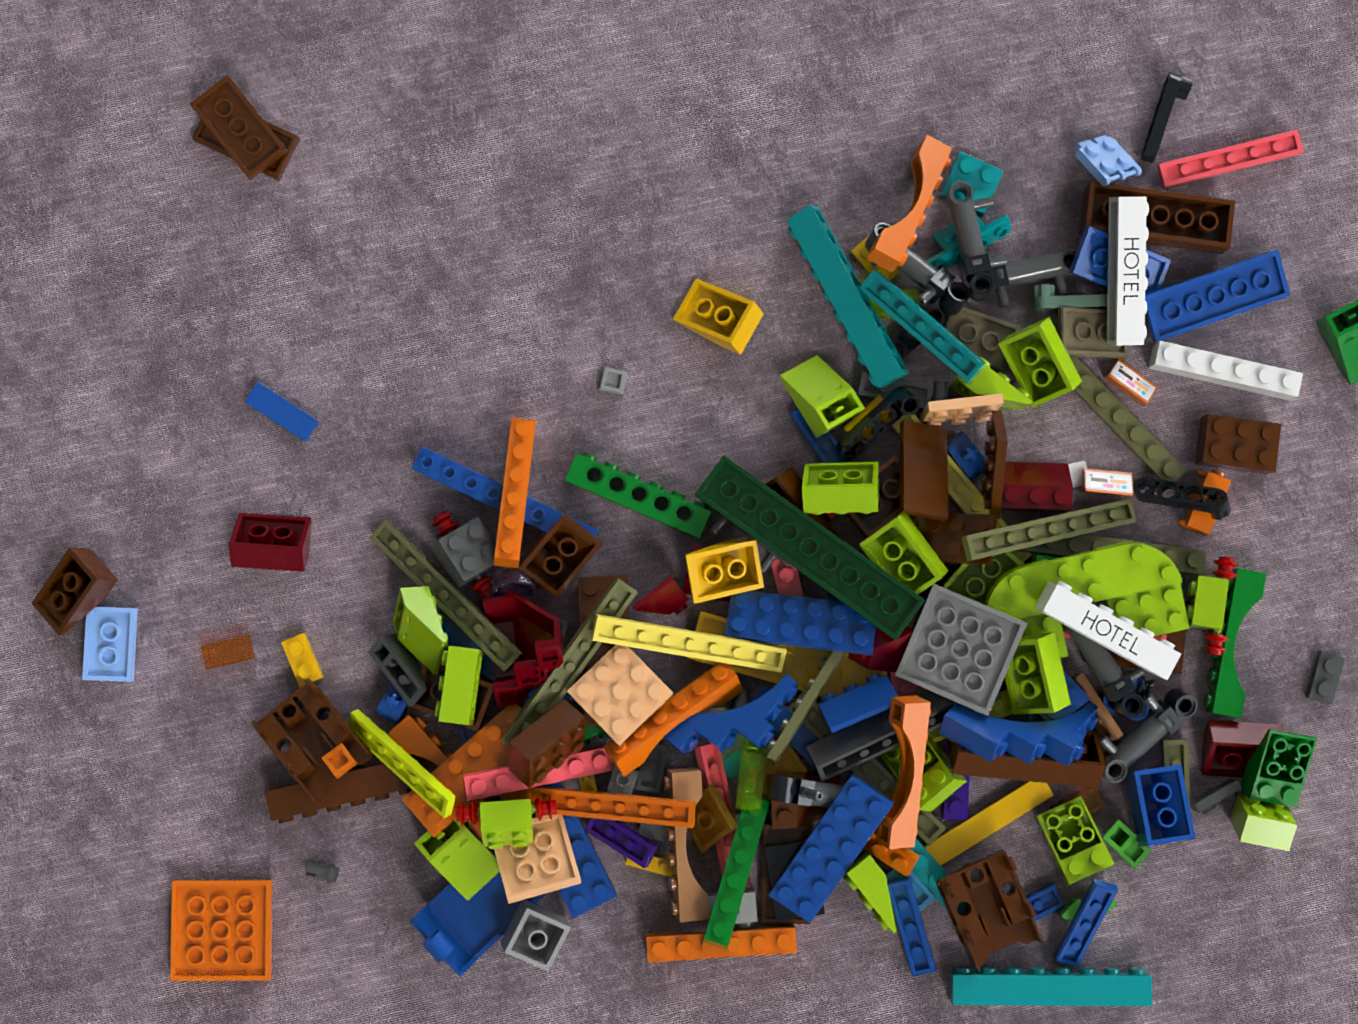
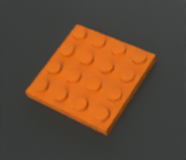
M273 879L173 880L171 895L170 981H270L272 979Z

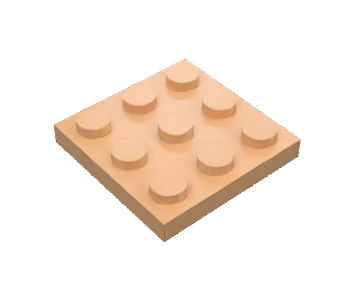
M1003 394L931 401L926 404L919 415V419L922 424L935 427L942 426L944 422H951V425H960L970 419H975V422H986L990 420L989 417H991L992 411H998L1003 405Z
M615 645L567 690V693L618 746L631 736L673 695V692L628 646Z
M548 815L543 816L541 821L537 817L533 818L534 843H529L526 847L503 845V848L494 849L508 904L581 884V878L563 815H552V820Z

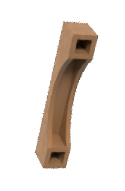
M696 767L667 769V776L664 777L663 784L665 792L668 791V799L696 801L697 804L702 797L701 770ZM667 826L666 836L667 840L671 843V851H668L667 858L669 866H672V875L669 876V887L673 891L674 899L670 901L671 914L679 922L708 920V894L700 887L693 876L687 859V828Z

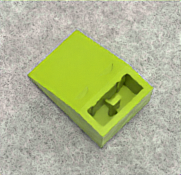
M818 355L779 376L816 438L852 419L865 409L853 388Z
M982 357L979 358L986 364L971 383H967L957 375L949 385L963 398L1002 393L1004 401L1001 406L1002 408L1022 411L1033 402L1029 399V394L1019 387L1016 389L1009 383L1010 379L1001 372H998V374L990 368V363Z
M429 586L400 588L392 620L397 639L436 675L438 674L440 664H442L444 648L448 646L447 633H443L442 617L436 611V598L431 595Z
M928 735L922 776L923 787L919 804L920 810L932 812L966 783L967 780L963 775L952 774L950 758ZM900 746L881 754V757L897 779H899L901 768Z
M1082 796L1036 816L1053 860L1066 886L1115 864Z
M455 819L435 838L427 831L414 843L427 860L467 901L500 872L496 856L488 847L483 846V843L468 827L466 821L463 827H461V822H456Z
M864 850L856 857L843 878L853 891L856 889L861 891L858 897L869 911L873 908L876 910L877 913L873 916L886 931L890 928L895 933L897 930L886 874L871 855Z

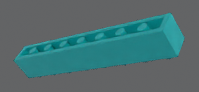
M809 205L787 219L790 226L788 228L789 233L795 240H798L801 246L799 249L801 255L810 262L813 277L822 284L824 288L822 293L826 300L834 306L835 310L833 312L836 319L843 323L846 328L845 335L851 344L854 343L858 351L856 355L859 361L866 365L869 371L868 378L874 386L877 385L878 388H886L908 375L909 371L868 296L859 289L861 283L820 208Z
M961 966L956 967V971H950V1002L953 1005L1152 1006V976L1144 972L1143 968H1129V972H1119V968H1104V972H1095L1094 968L1082 967L1080 971H1070V968L1056 967L1055 971H1045L1043 967H1031L1030 971H1021L1019 967H1006V971H996L995 967H981V971L978 972L971 971V967Z

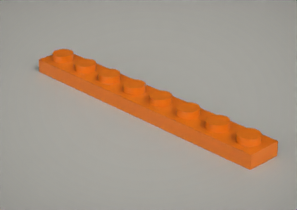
M544 786L500 794V801L531 799V804H534V806L538 796L542 800H547L549 795H551V800H556L557 815L693 828L695 826L696 801Z

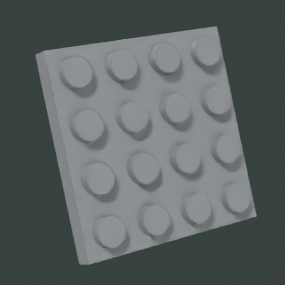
M933 584L895 676L989 716L1028 623Z

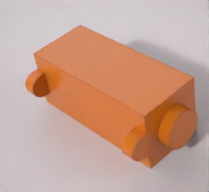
M1198 470L1197 475L1201 476L1198 482L1199 486L1219 488L1227 493L1231 480L1224 478V473L1217 470H1211V472ZM1194 493L1191 502L1196 501L1200 495ZM1188 509L1184 520L1178 519L1177 524L1205 536L1210 535L1215 519H1212L1211 514L1208 512Z

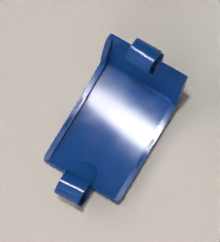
M499 872L469 901L451 884L447 885L410 922L426 939L422 943L423 947L438 964L444 959L457 975L461 977L483 953L506 933L521 901L508 904ZM547 893L525 900L537 904Z

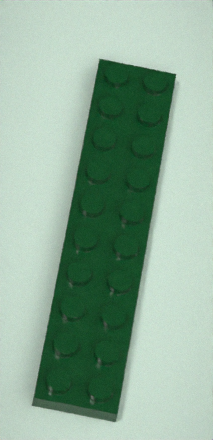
M725 455L722 456L694 494L895 641L925 602V599Z

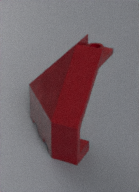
M507 589L506 596L483 599L486 617L523 653L517 662H513L514 665L508 672H504L493 661L496 680L493 683V692L497 707L523 703L528 698V693L533 688L537 689L549 677V672L555 667L559 668L564 663L559 619Z

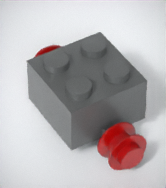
M444 511L435 516L431 527H438L440 531L437 536H442V538L437 540L432 546V550L455 586L460 588L474 579L476 582L473 584L472 590L479 591L478 600L481 598H491L496 595L495 589L499 586H492L490 583L493 578L492 576L483 575L495 567L494 555L496 544L479 517L456 529L458 522H451L450 517L452 513L446 514Z

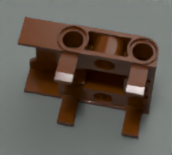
M306 679L304 680L306 682L305 685L258 722L254 720L252 726L290 775L316 803L326 795L327 786L337 779L322 760L323 756L340 743L346 747L360 765L365 764L373 756L315 682ZM296 709L293 717L286 718L289 710ZM330 711L328 719L320 720L322 713ZM290 742L289 750L281 752V747L285 743Z
M1003 849L974 863H966L962 868L936 879V885L956 933L965 948L973 969L978 972L981 971L979 966L985 964L988 955L1018 941L1024 944H1029L1035 940L1043 943L1034 921L1036 913L1032 904L1028 903L1017 878L1015 863L1012 857H1008ZM977 868L978 877L976 880L971 881L970 872ZM1008 881L1010 883V890L1003 894L1002 885ZM964 901L966 903V910L962 914H958L957 906L960 902Z

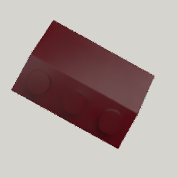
M1005 462L1001 510L1068 512L1072 510L1073 485L1067 463Z
M239 513L228 544L231 567L304 572L309 557L312 518Z
M1208 720L1202 744V775L1243 777L1247 763L1268 729L1283 731L1282 725Z

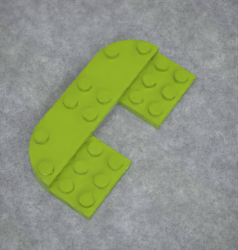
M1133 541L1095 548L1092 551L1053 560L1045 559L1016 566L997 578L996 583L990 592L987 593L984 601L986 606L1027 622L1028 624L1022 636L1034 633L1055 632L1060 658L1068 656L1062 623L1034 608L1048 582L1057 584L1058 581H1061L1072 587L1070 592L1076 595L1080 592L1092 598V603L1106 600L1107 607L1114 611L1113 616L1117 618L1124 616L1134 622L1133 627L1138 630L1143 627L1155 634L1154 637L1190 629L1180 584L1182 579L1177 567L1160 550L1150 545Z

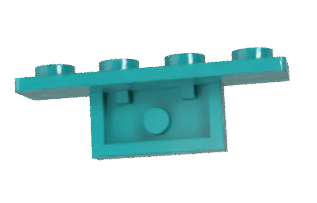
M1006 214L988 225H985L977 216L984 249L998 239L1004 238L1012 231L1010 219ZM953 223L932 235L933 241L942 252L928 259L927 261L938 270L942 267L947 270L962 262Z

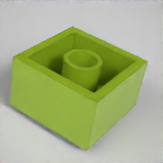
M1237 793L1230 821L1239 841L1289 851L1297 823L1288 806L1251 800L1247 795Z

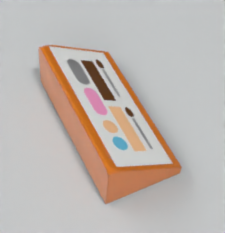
M1119 358L1104 377L1141 406L1147 405L1157 389L1155 384Z
M1084 468L1081 493L1132 497V473Z

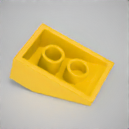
M696 278L673 320L713 343L741 355L764 313L754 301Z
M749 536L725 540L685 555L694 604L764 588L757 541Z

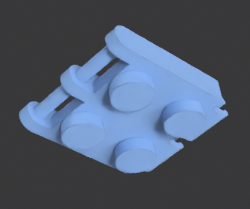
M1106 135L1093 138L1092 141L1086 140L1076 143L1077 146L1074 147L1076 158L1102 186H1107L1114 180L1123 181L1127 176H1139L1142 173L1139 165L1126 153L1118 142Z

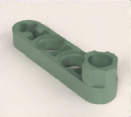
M1041 284L1033 286L1035 312H1058V308L1061 306L1107 309V294L1055 296L1054 285Z

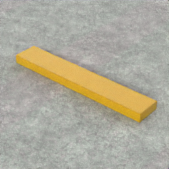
M1027 781L973 814L968 820L962 821L938 836L930 846L925 844L923 847L941 866L1054 796L1047 783Z

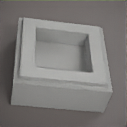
M604 366L599 391L623 396L628 371Z

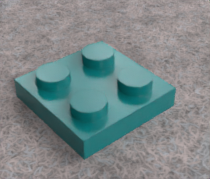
M960 151L940 197L946 199L950 187L957 181H964L971 185L973 200L992 197L1004 171ZM954 193V197L957 200H965L963 193ZM987 207L977 209L975 211L977 214L983 216L987 210Z

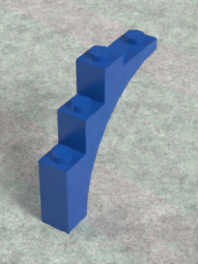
M786 674L771 690L757 700L740 708L721 713H696L679 723L663 739L686 755L688 751H692L696 747L698 738L701 736L723 753L725 749H729L735 743L736 735L739 734L761 751L774 738L776 731L770 724L771 721L778 719L782 712V707L787 701L790 702L796 696L799 686L792 677Z
M1089 702L1081 710L1064 718L1043 722H1018L987 716L956 703L944 715L939 734L989 762H992L998 755L1002 756L1006 751L1029 765L1036 757L1041 758L1045 754L1068 767L1074 759L1079 760L1085 749L1082 743L1087 730L1091 731L1097 723L1098 718L1095 715L1098 707Z

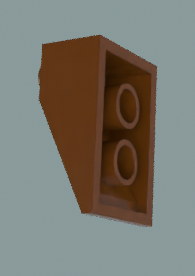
M563 513L525 553L518 569L558 598L603 545V542Z
M69 547L31 604L58 635H63L106 598L118 579L90 548Z
M817 771L779 773V775L822 782ZM767 774V796L769 794L772 774ZM840 774L823 782L841 784ZM768 799L770 801L768 807L769 824L773 830L814 825L819 822L828 808L783 803Z

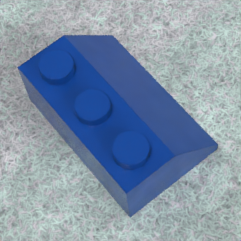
M876 673L865 678L867 683L858 686L855 682L843 687L844 692L835 696L834 692L820 697L822 702L817 703L827 730L833 733L889 709L891 697L898 695L887 675L880 677V674Z
M1181 764L1127 773L1125 778L1138 847L1196 839Z

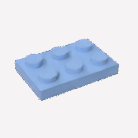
M95 607L86 615L82 680L134 682L138 608Z

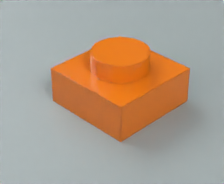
M342 743L322 757V760L337 779L358 764Z

